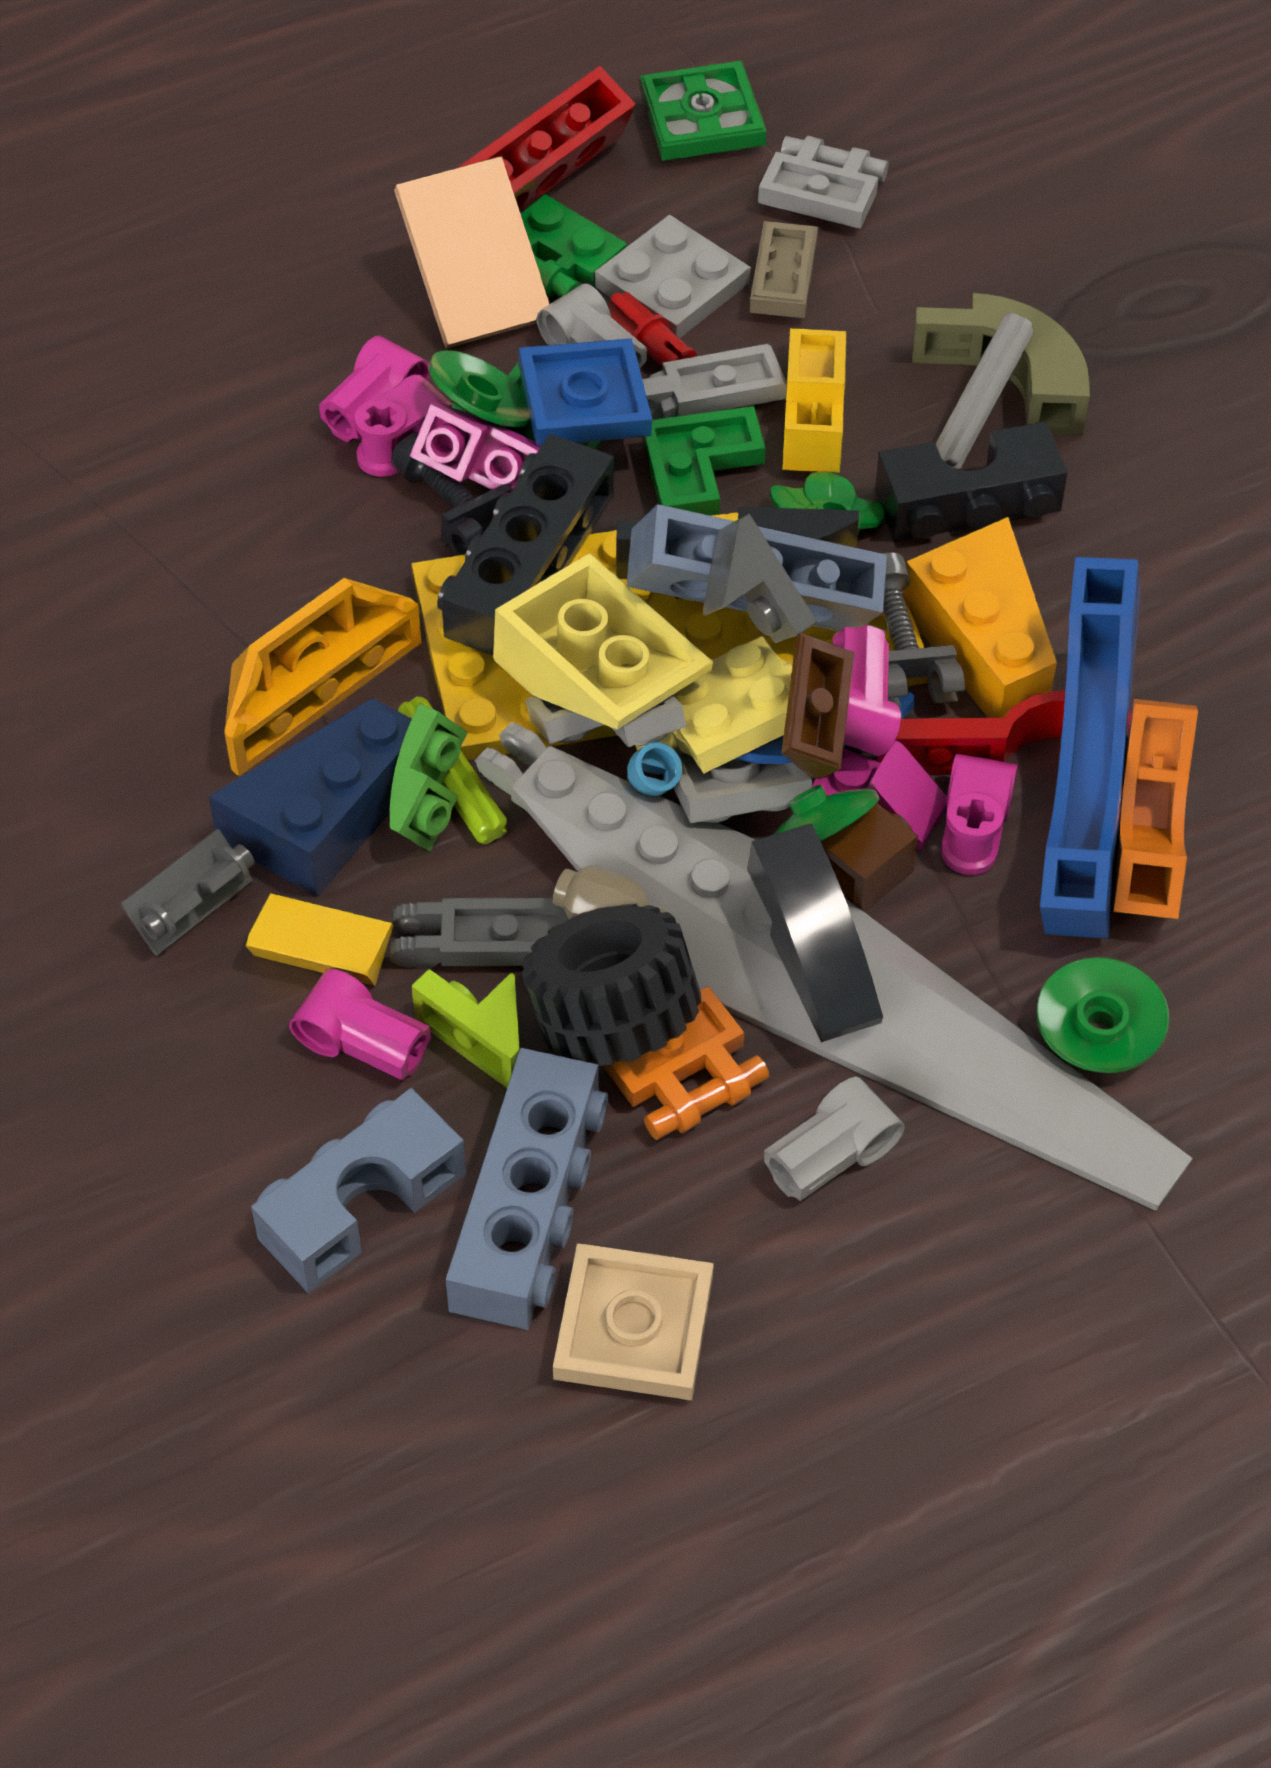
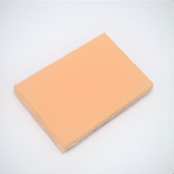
M502 156L396 185L394 192L445 349L537 323V313L548 306L549 301Z

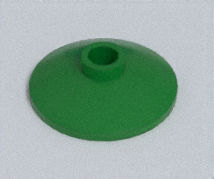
M443 350L436 352L432 356L428 364L429 373L442 392L453 401L452 408L472 414L482 420L504 426L519 427L529 423L530 415L524 390L504 372L477 357L458 351Z
M822 785L814 786L788 802L794 814L774 834L812 823L820 841L867 813L879 801V796L875 789H853L827 795Z
M1086 958L1061 967L1048 978L1038 998L1037 1022L1046 1043L1065 1061L1093 1072L1116 1073L1138 1067L1157 1053L1167 1034L1169 1010L1160 988L1140 969L1115 959ZM1100 1022L1107 1025L1110 1029H1099L1091 1024Z

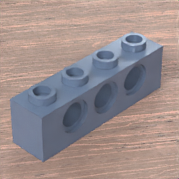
M657 504L632 528L626 586L704 603L717 532L734 521ZM758 527L817 622L812 626L840 631L844 627H862L883 613L887 555ZM742 595L727 605L726 608L748 612L749 602Z
M520 1048L446 1277L449 1312L529 1330L536 1306L544 1308L548 1306L556 1275V1267L549 1266L554 1246L565 1248L574 1214L573 1207H568L567 1202L572 1187L581 1190L584 1187L591 1160V1150L584 1148L589 1130L600 1132L606 1114L608 1093L599 1091L597 1064ZM545 1127H555L561 1130L552 1135L536 1132ZM526 1184H539L545 1187L534 1193L518 1190L519 1187ZM513 1241L527 1245V1247L517 1252H506L499 1249L501 1245Z

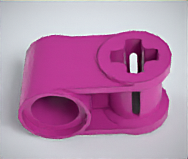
M412 375L406 377L396 387L374 400L363 403L354 415L355 427L362 440L356 451L359 467L364 472L378 477L399 473L391 464V457L395 447L409 434L420 432L432 403L436 402L452 407L453 401L421 375Z
M955 754L946 802V826L941 847L942 858L945 864L953 871L963 875H979L987 872L994 866L998 856L1004 819L1008 820L1018 764Z

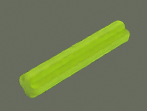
M416 696L410 702H403L399 706L398 712L412 719L419 703L429 708H432L427 699ZM460 750L458 760L448 770L441 785L458 795L454 807L476 840L482 844H489L506 834L507 820Z

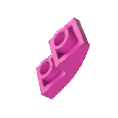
M434 402L429 407L410 457L459 482L469 478L491 490L503 484H508L513 489L519 481L521 467L526 457L530 453L536 454L541 446H536L535 441L502 426Z

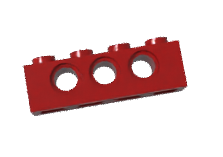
M599 66L458 168L502 156L519 212H521L621 139L636 103Z

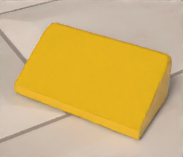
M270 893L249 933L245 946L256 957L321 973L329 969H335L351 975L361 983L375 986L393 924Z

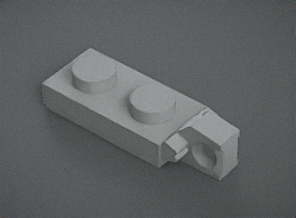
M769 344L664 362L662 371L650 375V378L642 379L652 420L659 419L662 416L663 418L729 410L786 399L787 382Z

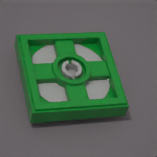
M742 61L639 76V90L662 161L766 145V128Z

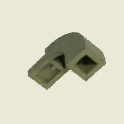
M980 293L972 294L971 309L916 307L912 363L978 366L1006 314L1015 313L1028 319L1032 323L1033 334L1009 377V380L1016 385L1023 396L1026 425L1047 422L1051 434L1083 436L1090 399L1088 368L1077 343L1055 320L1043 312L1016 300Z

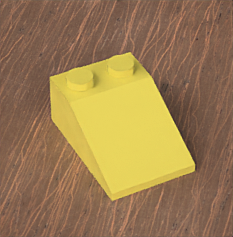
M590 553L495 609L493 659L533 696L616 730L712 670V660Z

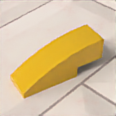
M790 328L782 470L840 473L846 331Z

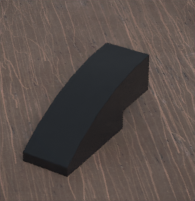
M810 823L752 841L747 871L772 920L770 937L821 1043L881 1024L883 1014L858 932L829 858L813 824Z

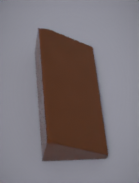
M800 633L796 636L782 754L808 776L821 779L841 769L854 652Z

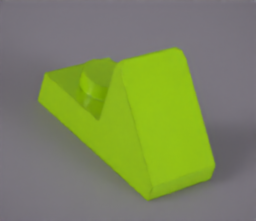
M428 969L411 986L415 1020L430 1026L432 1034L504 1087L508 1088L520 1051L515 974H509L478 1004L473 994L465 986L456 981L448 983Z

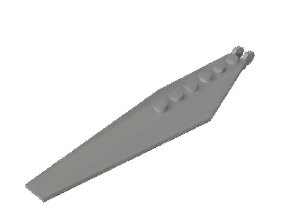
M511 722L498 736L507 752H510L512 756L515 755L518 760L529 766L524 774L512 759L506 755H501L499 751H495L493 748L489 749L487 747L475 760L478 771L483 774V777H486L488 781H492L494 785L510 794L511 801L525 809L577 871L591 865L619 873L635 881L644 889L649 905L672 912L676 922L681 926L699 989L701 990L709 986L730 1014L1154 1211H1157L1190 1165L1192 1157L846 898V903L873 978L883 1020L881 1024L821 1043L770 937L772 920L747 871L751 842L755 839L718 822L708 823L701 821L690 823L681 805L659 795L644 796L635 791L631 784L622 778L552 746L546 748L538 735L529 729H524L522 725L520 726L517 723Z

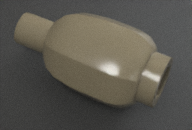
M591 865L580 869L578 872L565 869L557 881L553 894V905L564 908L569 920L571 917L583 912L586 913L608 906L637 904L638 907L649 905L647 895L638 883L619 873ZM659 908V909H660V912H669V911H666V910H664V909Z

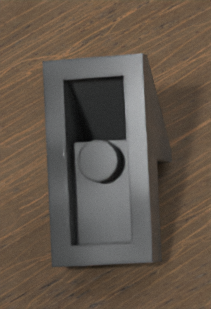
M748 514L726 525L717 532L703 614L706 616L720 610L744 595L749 602L748 613L755 626L763 634L770 635L774 643H778L799 635L817 621L755 521Z

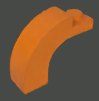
M1133 699L1125 758L1112 898L1114 912L1179 919L1187 862L1184 846L1186 797L1198 716V708L1195 705Z

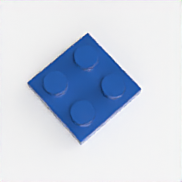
M632 338L519 348L518 366L536 446H542L549 434L576 443L651 436L652 416Z

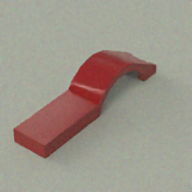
M1065 690L1033 695L1013 706L1004 718L901 719L900 728L895 740L904 745L929 776L951 775L955 754L1007 762L1024 745L1044 738H1062ZM1130 711V715H1129L1128 734H1129V727H1130V720H1131V711ZM887 752L880 756L875 755V761L881 763Z

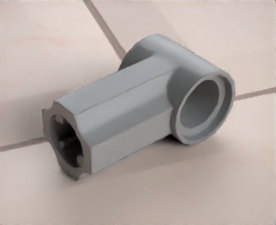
M589 284L580 285L537 313L538 329L548 345L632 338L639 369L647 361V347L611 318L604 298Z
M855 1076L848 1078L832 1089L818 1106L816 1115L765 1149L764 1162L769 1168L777 1186L788 1197L792 1196L801 1201L855 1162L861 1166H868L880 1160L898 1143L903 1135L905 1126L860 1077Z

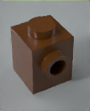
M876 803L873 808L859 819L822 840L821 844L829 858L844 897L863 912H866L913 873L918 835L913 832L911 826L903 817L896 813H889Z

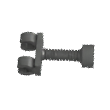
M882 553L887 555L883 614L895 650L889 651L888 701L896 703L898 707H902L899 697L908 695L906 678L927 676L929 693L935 703L958 701L955 691H964L965 680L962 667L955 660L957 653L954 645L919 648L902 591L909 586L911 580L904 557L898 553Z

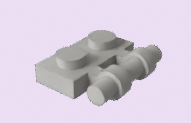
M785 136L781 153L775 152L759 185L758 203L861 229L877 195L878 181L884 182L889 162L870 157L869 150L853 147L851 151L826 146L823 139L806 136L805 140Z

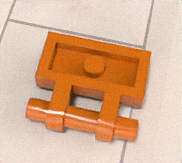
M709 986L700 990L701 1004L697 1006L699 1013L694 1021L686 1024L687 1030L678 1038L670 1039L663 1048L655 1052L645 1053L641 1055V1058L628 1062L627 1060L618 1061L613 1065L603 1066L632 1107L654 1095L662 1103L663 1107L644 1116L646 1128L655 1140L664 1137L674 1130L685 1133L701 1123L700 1116L725 1102L731 1106L750 1097L752 1087L769 1078L768 1068L758 1055L739 1065L731 1057V1053L744 1047V1031ZM706 1068L713 1079L687 1092L680 1081Z

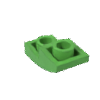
M419 703L407 729L395 767L390 799V829L418 846L431 851L438 835L448 825L451 810L458 798L457 794L441 784L448 770L458 760L461 745L468 732L440 712Z

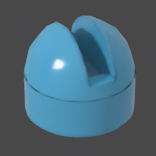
M660 742L649 743L632 755L627 766V778L635 791L644 796H658L669 791L679 782L682 775L681 760L670 746ZM643 772L664 774L663 781L647 777Z

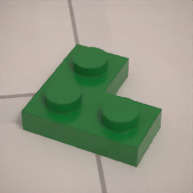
M754 406L652 420L651 436L641 437L658 504L709 516L720 514V496L713 471L765 464L766 448Z

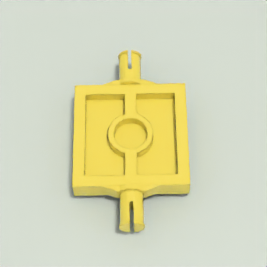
M763 636L747 644L738 645L728 653L712 660L713 665L710 672L673 694L682 704L687 727L668 733L659 742L670 746L672 749L678 748L692 756L703 774L784 735L792 665L778 658ZM635 745L637 751H638L640 748H642L643 746H645V745Z

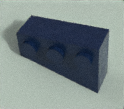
M374 698L369 699L210 795L209 802L215 830L219 829L232 849L238 844L243 845L251 853L256 863L318 897L390 814L391 788L395 767L412 719Z

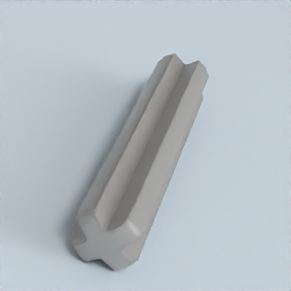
M1008 313L1003 317L940 434L936 446L941 458L951 467L956 469L962 467L1033 334L1032 323L1028 319L1015 313Z

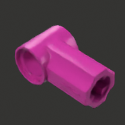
M380 335L374 336L367 341L358 354L354 372L319 404L320 418L329 426L333 435L343 441L349 442L353 438L359 439L361 435L356 430L354 417L357 409L363 403L374 400L396 387L406 377L421 375L428 381L430 374L428 370L429 363Z
M873 626L844 627L833 636V645L854 652L844 744L880 756L891 748L897 737L901 722L900 708L896 703L888 701L889 643L885 640V631Z
M329 969L322 974L289 1022L290 1030L297 1040L315 1053L326 1057H335L342 1051L400 1080L414 1074L424 1058L426 1047L431 1039L430 1026L373 1000L371 993L361 982L351 975L335 969Z

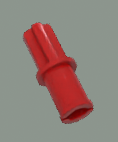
M616 292L610 297V303L607 306L611 318L647 347V355L661 368L664 362L697 357V352L692 347H688L669 329V322L663 315H653L629 292L622 294Z

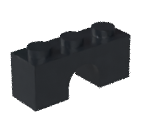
M1040 422L991 431L986 467L976 471H963L948 465L941 458L935 442L880 451L878 454L875 492L879 503L884 508V516L893 540L898 542L914 538H928L936 534L973 527L983 528L1007 517L1011 521L1027 517L1036 518L1049 513L1060 512L1068 472L1047 422Z

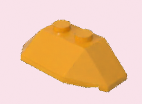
M343 578L249 645L232 663L225 723V738L231 770L240 777L421 644L418 604L409 597Z

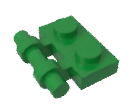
M546 194L520 214L546 295L549 297H554L555 295L562 297L581 285L578 281L595 287V271L628 247V243Z

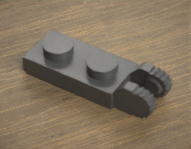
M442 898V902L402 903V905H397L396 909H393L391 922L393 929L398 930V933H404V935L410 934L412 936L413 934H418L419 936H401L400 939H395V942H391L390 959H392V963H395L396 966L409 969L413 967L417 969H430L441 963V966H523L522 963L525 956L532 952L531 946L539 938L548 935V930L569 919L565 914L564 908L553 905V898ZM441 930V936H431Z

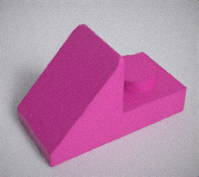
M896 740L881 763L843 748L841 769L821 779H816L812 787L822 785L827 795L853 789H875L879 796L877 803L889 813H896L903 817L909 823L913 832L918 835L916 848L919 850L923 849L946 809L947 796L904 745Z

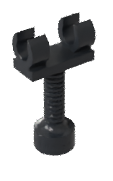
M419 432L411 433L403 438L395 447L391 457V464L410 483L425 481L453 508L442 514L440 541L446 547L450 546L455 556L465 555L473 537L476 534L483 535V529L492 522L493 512L503 493L510 494L513 489L508 484H503L475 498L456 479L410 457Z

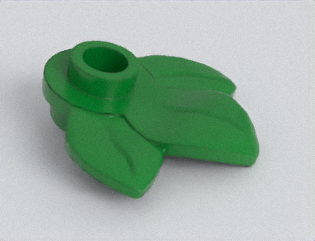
M832 472L812 473L806 478L804 488L774 485L770 489L769 496L774 508L859 511L858 534L860 529L878 527L884 520L885 511L881 503L856 498L854 486L850 481Z

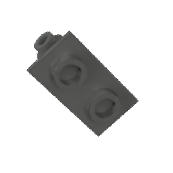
M216 829L123 900L120 906L151 951L157 956L253 881L248 869L255 864L254 858L241 844L232 849L221 831Z

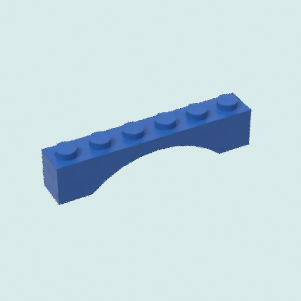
M1075 557L1069 613L1067 676L1061 750L1054 807L1045 850L1040 911L1045 935L1109 939L1141 596L1139 563L1137 559Z

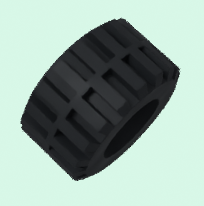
M624 904L603 907L575 915L570 920L557 924L548 930V935L539 938L531 946L532 952L525 956L522 963L524 971L521 972L544 1043L548 1050L554 1051L556 1056L588 1063H598L599 1066L613 1065L623 1060H627V1062L641 1058V1055L645 1053L655 1052L663 1048L670 1039L678 1038L687 1030L686 1024L694 1021L699 1013L697 1006L701 1004V992L681 926L676 922L672 914L660 912V909L655 906L646 905L638 907L637 904Z

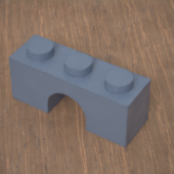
M410 1088L394 1101L386 1100L378 1104L367 1115L364 1123L343 1139H333L324 1144L315 1153L311 1162L289 1179L282 1178L270 1184L261 1193L257 1202L251 1206L257 1238L309 1294L362 1253L357 1220L345 1208L354 1197L370 1190H384L397 1195L414 1213L466 1174L464 1141Z

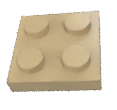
M577 1243L553 1363V1380L692 1400L713 1280L714 1263Z

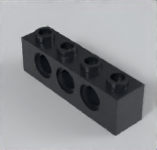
M549 434L536 454L530 453L526 457L521 467L519 481L510 494L503 493L495 506L492 522L483 535L476 534L468 546L463 566L456 576H448L440 589L437 607L442 611L445 638L493 655L495 609L572 563L614 497V456Z

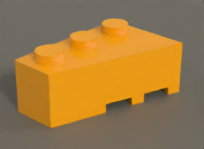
M1008 517L906 562L911 580L909 586L903 591V597L910 608L917 628L932 647L954 645L957 653L955 660L962 667L964 674L965 690L987 718H1004L1013 706L1036 694L1052 692L1057 661Z

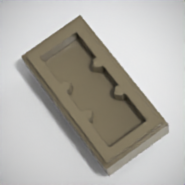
M764 221L750 297V313L805 318L817 245L818 227Z

